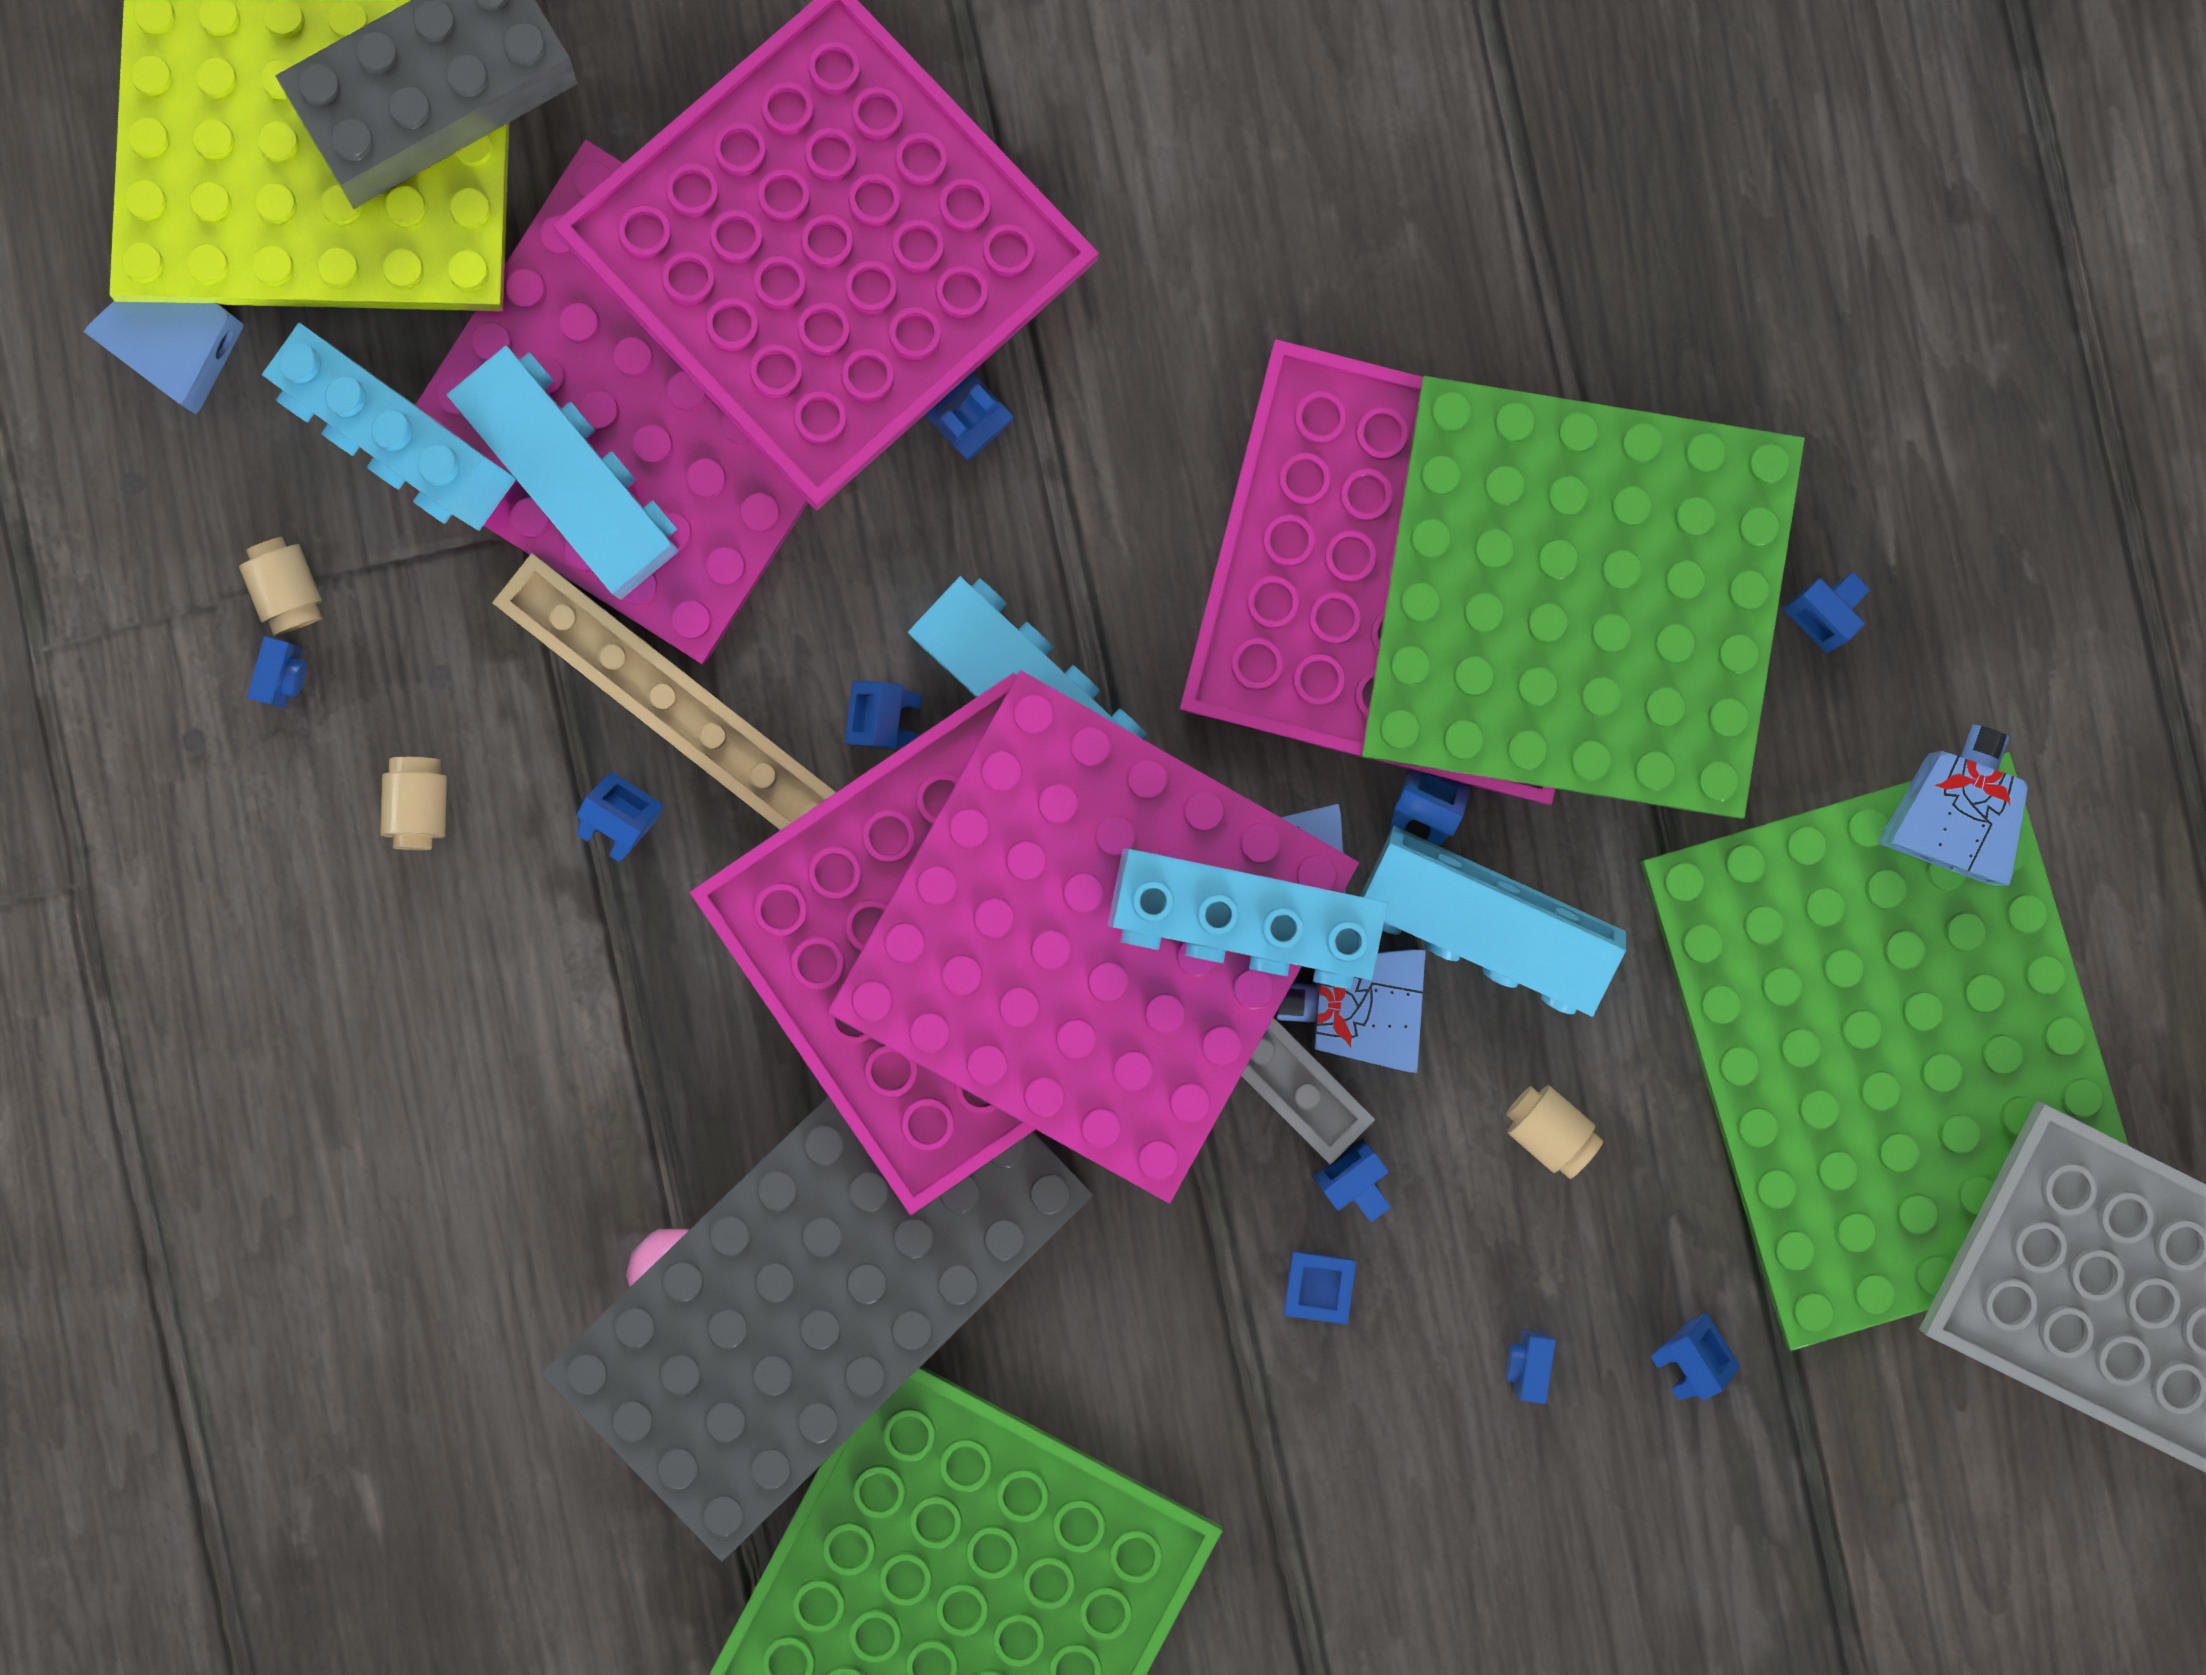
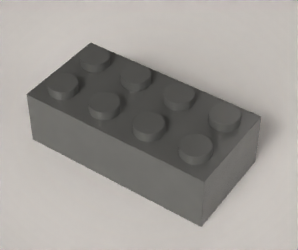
M411 0L275 75L288 101L353 209L578 84L570 56L535 0Z

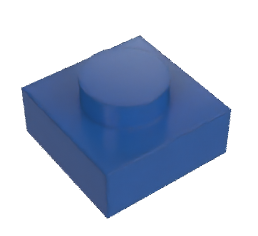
M264 636L247 698L287 708L289 697L296 698L304 683L307 664L306 661L300 660L303 647Z
M1292 1250L1283 1307L1284 1316L1348 1325L1357 1261L1354 1258Z
M1522 1329L1520 1344L1511 1343L1509 1346L1505 1380L1514 1382L1513 1392L1520 1400L1546 1404L1556 1340L1548 1332Z

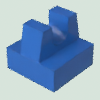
M973 372L925 414V417L967 462L1014 421V416Z
M1854 572L1848 574L1842 581L1836 582L1831 588L1819 578L1801 590L1782 610L1828 654L1849 641L1865 625L1852 609L1870 589Z
M852 681L844 744L889 749L906 746L917 738V733L903 731L899 728L900 712L902 708H921L922 695L903 688L904 685Z
M1410 769L1403 781L1396 802L1390 830H1392L1393 826L1405 830L1408 822L1415 819L1430 826L1426 840L1441 846L1449 835L1453 837L1464 815L1471 788L1455 781Z
M611 771L586 796L576 815L581 819L577 836L588 842L599 830L615 841L609 856L620 862L655 825L665 805Z
M1362 1138L1343 1152L1331 1165H1326L1312 1176L1338 1211L1354 1200L1369 1221L1373 1222L1391 1208L1374 1184L1388 1174L1389 1171Z
M1707 1312L1687 1321L1678 1332L1660 1345L1651 1356L1657 1368L1669 1362H1677L1684 1372L1685 1376L1680 1378L1671 1389L1677 1400L1699 1396L1701 1401L1722 1392L1740 1368L1739 1362Z

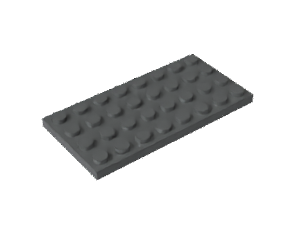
M828 1096L540 1374L709 1550L723 1562L1073 1217L1094 1194L1034 1132H1031L910 1215Z

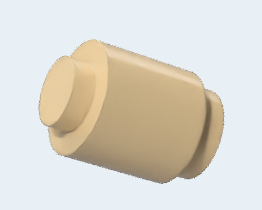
M277 537L246 550L250 560L241 564L239 569L261 623H269L273 636L297 630L322 619L317 604L322 602V599L300 544L286 546L283 537Z
M427 757L389 758V773L382 774L380 835L393 837L394 849L431 850L433 838L445 837L447 776L441 774L440 759Z
M1550 1085L1545 1086L1539 1092L1532 1086L1528 1087L1506 1113L1513 1121L1507 1133L1551 1172L1556 1173L1560 1170L1569 1179L1576 1176L1591 1161L1603 1144V1140L1593 1132L1596 1125Z

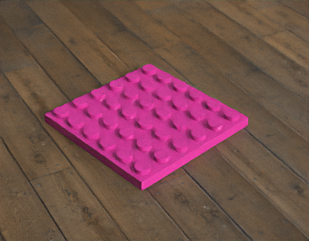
M813 0L552 225L554 234L816 511L1097 262L1099 252L858 0Z
M585 139L505 264L503 311L474 312L417 401L416 406L512 475L446 394L505 345L520 359L530 352L555 381L545 390L560 408L571 401L595 429V432L587 440L603 458L612 450L635 477L636 481L628 489L639 503L645 507L654 500L678 529L669 539L679 549V552L620 600L610 593L517 480H515L483 526L527 554L533 553L557 573L705 666L808 505V501L554 234L552 225L624 164Z
M1275 339L1179 711L1361 757L1423 377ZM1369 759L1548 806L1552 805L1555 793L1553 788Z
M1020 670L827 1013L1170 1204L1302 966L1290 964L1287 977L1249 969L1251 956L1226 951L1224 963L1185 956L1187 942L1162 937L1159 950L1121 943L1123 929L1109 927L1107 924L1123 849L1148 852L1343 893L1360 862Z
M1014 673L689 892L910 1215L1035 1129L828 1014L827 1011L1016 678Z

